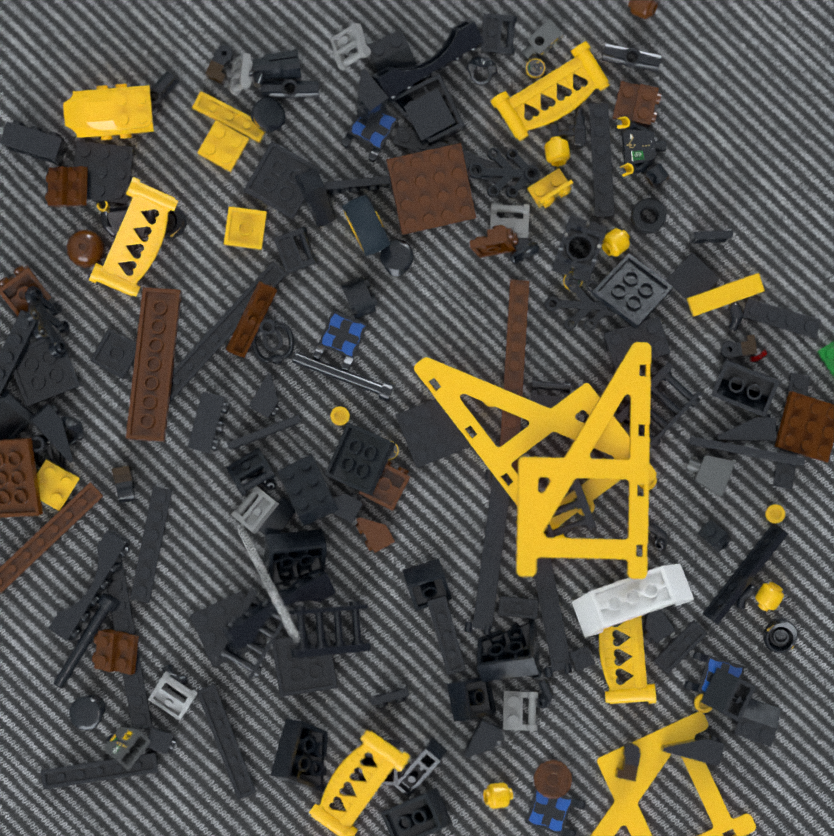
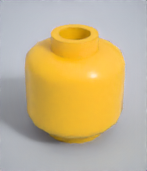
M556 136L550 138V141L545 144V157L548 163L552 164V166H562L567 163L570 158V149L565 139Z
M612 229L604 237L601 245L602 250L608 256L617 257L630 246L629 234L625 230Z
M773 582L764 583L755 596L759 603L758 607L764 611L769 609L776 610L784 598L783 589Z
M504 782L489 784L483 791L484 802L491 809L508 807L510 800L513 799V791Z

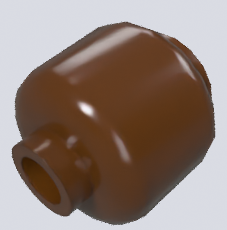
M629 0L628 6L632 15L648 19L655 15L658 2L656 0Z

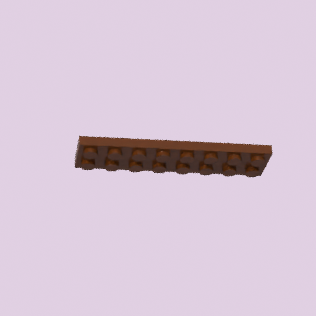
M143 287L126 439L165 442L181 290Z

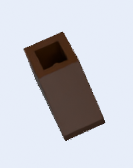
M361 517L356 519L358 523L355 525L360 534H365L367 540L364 542L369 551L373 550L376 553L395 542L385 524Z

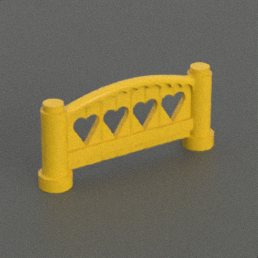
M587 41L571 51L574 56L572 60L512 97H509L507 92L504 91L490 100V103L494 108L498 109L516 139L522 141L529 136L527 133L529 130L545 126L566 116L581 105L595 89L603 91L610 86L609 80L590 52L591 47ZM573 74L586 79L588 85L581 86V89L578 91L574 90ZM557 84L570 89L572 94L568 97L565 96V99L562 101L558 100ZM541 94L554 99L556 104L552 107L549 106V109L546 111L542 110ZM525 104L538 109L539 115L533 116L532 120L527 121L524 118Z
M133 177L126 195L133 197L104 265L95 264L89 281L95 284L97 281L131 297H136L141 287L137 283L150 268L160 250L166 232L168 213L170 210H175L178 200L141 183L140 179ZM156 209L159 211V216L155 217L156 223L150 224L141 211ZM150 227L152 232L148 234L149 239L142 241L134 228ZM142 244L144 250L140 252L141 257L134 258L127 246ZM134 261L137 266L133 268L134 273L132 275H127L119 263Z
M641 616L624 621L618 627L610 626L604 628L603 632L599 633V654L603 673L609 686V691H605L606 703L618 704L648 701V704L656 703L655 684H647ZM614 630H619L630 636V638L620 646H615L613 644L615 638L612 636ZM620 649L632 657L618 666L614 662L616 659L614 651ZM619 668L634 675L622 685L616 683L618 676H616L615 672Z
M366 730L360 739L363 741V744L342 761L330 778L321 803L319 805L315 803L309 811L312 818L338 836H355L358 831L353 826L355 820L392 768L400 772L411 757L406 752H400L372 731ZM369 752L372 754L377 766H364L361 764V759L365 758V753ZM359 767L362 769L366 781L352 780L350 774L355 773V768ZM345 782L351 783L356 796L340 793V789L344 788ZM334 797L341 798L346 810L330 808V803L334 802Z

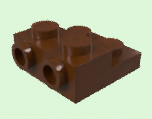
M621 81L612 119L618 120L619 117L626 116L631 121L638 122L645 127H650L651 122L655 123L657 112L654 111L655 104L659 105L661 93H658L659 88Z
M61 166L49 168L45 177L48 183V192L45 194L48 206L60 208L87 205L88 167Z
M496 225L492 227L493 229H488V237L478 236L475 240L469 241L470 248L479 258L517 251L516 245L519 244L517 233H513L512 228H507L503 225Z
M20 265L13 271L14 275L9 279L4 277L0 280V295L17 316L21 310L28 311L29 303L25 299V292L29 287L35 286L40 289L46 300L52 298L28 265L25 267Z
M387 461L373 495L370 496L359 491V494L393 511L411 476L407 475L409 471L400 466L398 469L390 466L392 462Z
M111 629L98 630L94 637V643L97 644L96 652L92 656V662L95 663L94 668L107 672L117 671L129 675L135 674L139 636Z

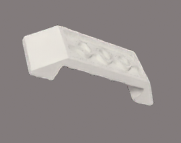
M674 564L649 570L644 579L626 578L592 590L574 600L572 605L584 637L588 638L602 633L604 628L672 604L678 606L693 601L694 598L681 564Z

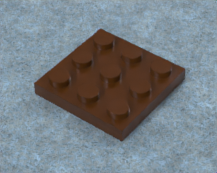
M789 391L774 447L828 463L834 442V404Z

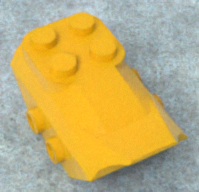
M116 84V88L109 89L108 85L96 86V90L73 91L71 98L63 103L65 126L72 129L76 133L77 138L101 137V140H112V136L120 135V139L132 138V134L154 132L150 85L127 87V84Z

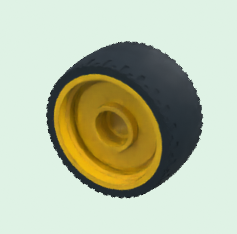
M367 195L355 198L342 206L344 214L365 256L375 254L390 245L379 215L374 210Z

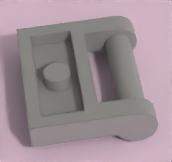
M355 23L330 38L340 70H346L350 64L371 54L370 48L366 45L360 23ZM355 47L358 48L357 52L345 58V53L349 52Z
M242 53L232 61L230 92L233 95H237L242 89L251 86V79L248 77L252 69L251 54Z
M491 203L490 229H493L492 227L496 225H503L507 228H512L513 233H517L518 238L528 239L530 204L517 206ZM497 212L523 213V219L497 218Z
M255 486L238 509L234 510L231 515L252 533L256 534L279 504L262 489ZM259 495V497H258V498L256 499V501L252 504V506L248 509V511L244 514V516H242L243 513L247 510V508H248V507L251 505V503L254 501V499Z
M165 672L148 700L180 721L198 692L195 690L191 691L170 677L171 674ZM167 683L188 698L186 700L165 687L164 684Z
M504 691L503 730L538 731V725L536 724L537 691ZM523 697L529 698L528 724H522Z

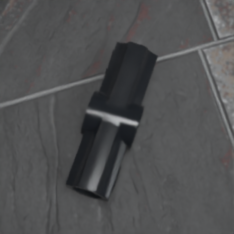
M605 44L602 61L624 65L627 68H639L658 72L661 55L639 51L636 48H624ZM628 54H633V55H635V56H636V61H635V62H630V61H628V60H627V55H628Z
M168 71L150 88V94H158V99L155 102H151L152 112L162 105L163 100L179 84V81Z
M292 79L285 81H263L261 97L287 98L289 100L295 98H319V81H294ZM290 85L295 87V91L291 94L285 92L286 87Z

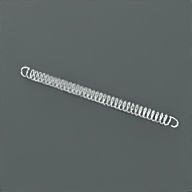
M248 551L250 557H251V555H254V556H255V555H258V556H259V554H256V553H255V554H252V553L250 554V551ZM264 570V571H261V572H263L262 574H260V571H258L260 577H261V575H264V576H265V575H268V576H269V574H267L268 571H265V570ZM270 591V592H269V595H271V598H272V600L274 601V604H275V606L277 607V610H278V612H279V610H282V609H280V608H282V607L279 606V605H280V604H283V605H284V603H281V602L278 603L279 601L276 600V599H278V598L275 597V596L272 597V594H270V593H271V591Z

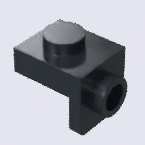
M711 519L698 532L699 536L718 553L724 550L731 540L727 532Z

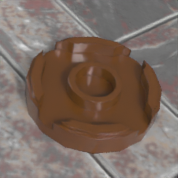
M548 760L540 764L536 769L534 785L543 797L557 799L569 791L572 784V774L564 763L557 760Z

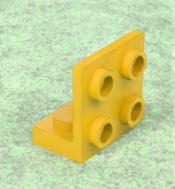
M560 168L528 187L527 190L538 208L542 206L547 208L554 203L556 197L560 196V198H563L570 193L573 181L572 179L567 181Z

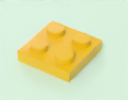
M216 120L197 154L232 172L250 139Z
M229 207L224 245L262 250L267 211Z
M45 459L37 472L41 501L60 511L79 481V477L48 459Z

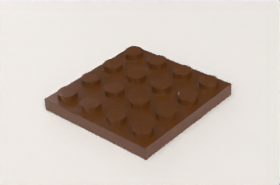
M461 143L386 159L402 235L476 218Z
M31 438L0 440V518L39 516L43 514Z

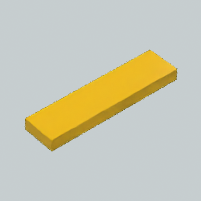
M200 91L192 106V109L215 121H219L259 143L265 134V131L256 127L251 116Z
M755 273L688 297L687 301L692 316H697L764 292L765 290L759 273Z

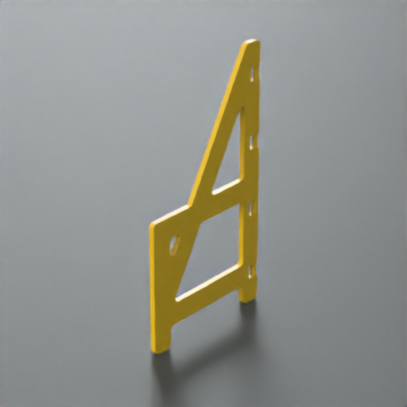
M636 342L631 345L564 458H519L516 573L519 576H534L536 574L537 559L539 557L625 559L627 561V575L629 578H646L648 564L651 346L649 343ZM640 365H646V376H639ZM626 394L629 395V459H592L590 457L592 449ZM645 424L644 436H638L639 425ZM540 477H547L550 482L545 491L540 493L538 491V479ZM576 478L625 479L629 482L627 539L545 538L543 532ZM644 484L643 497L637 496V485ZM636 545H642V557H636Z
M429 357L423 358L414 366L417 375L516 505L518 504V474L512 467V462L552 432H557L575 440L585 424L577 420L575 415L581 410L586 411L590 415L600 399L591 385L584 383L553 408H548ZM433 378L441 386L437 391L429 382ZM462 394L469 395L529 421V425L504 445L497 447L462 402L460 396ZM614 416L610 419L594 448L613 456L614 460L629 459L630 437ZM470 425L477 433L473 439L465 430ZM649 463V482L656 478V471ZM505 473H507L513 481L509 486L501 477ZM588 479L581 487L588 504L621 479ZM575 491L564 497L559 506L574 501V498H577ZM576 508L552 517L550 520L552 530L558 528L581 509ZM562 534V535L556 536L555 538H566V537H565L564 534Z
M693 713L631 742L636 744L641 751L636 782L616 778L615 776L616 768L622 769L624 746L597 759L598 766L610 789L614 802L590 836H615L623 825L628 828L631 836H652L638 806V802L671 756V753L661 750V745L694 739L696 734L706 730L709 724L703 713ZM682 757L713 824L712 829L697 836H723L722 833L731 829L735 833L733 836H746L754 832L756 825L751 815L745 813L736 818H731L706 763Z

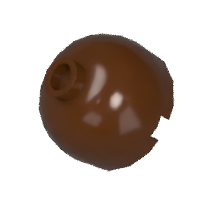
M79 230L73 233L66 245L70 261L82 268H92L96 263L99 264L105 254V244L102 238L90 230Z

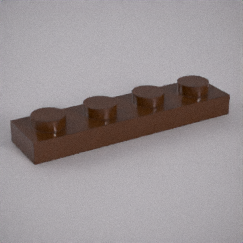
M260 281L258 282L226 348L228 352L245 358L260 327V323L263 321L277 292L275 287Z

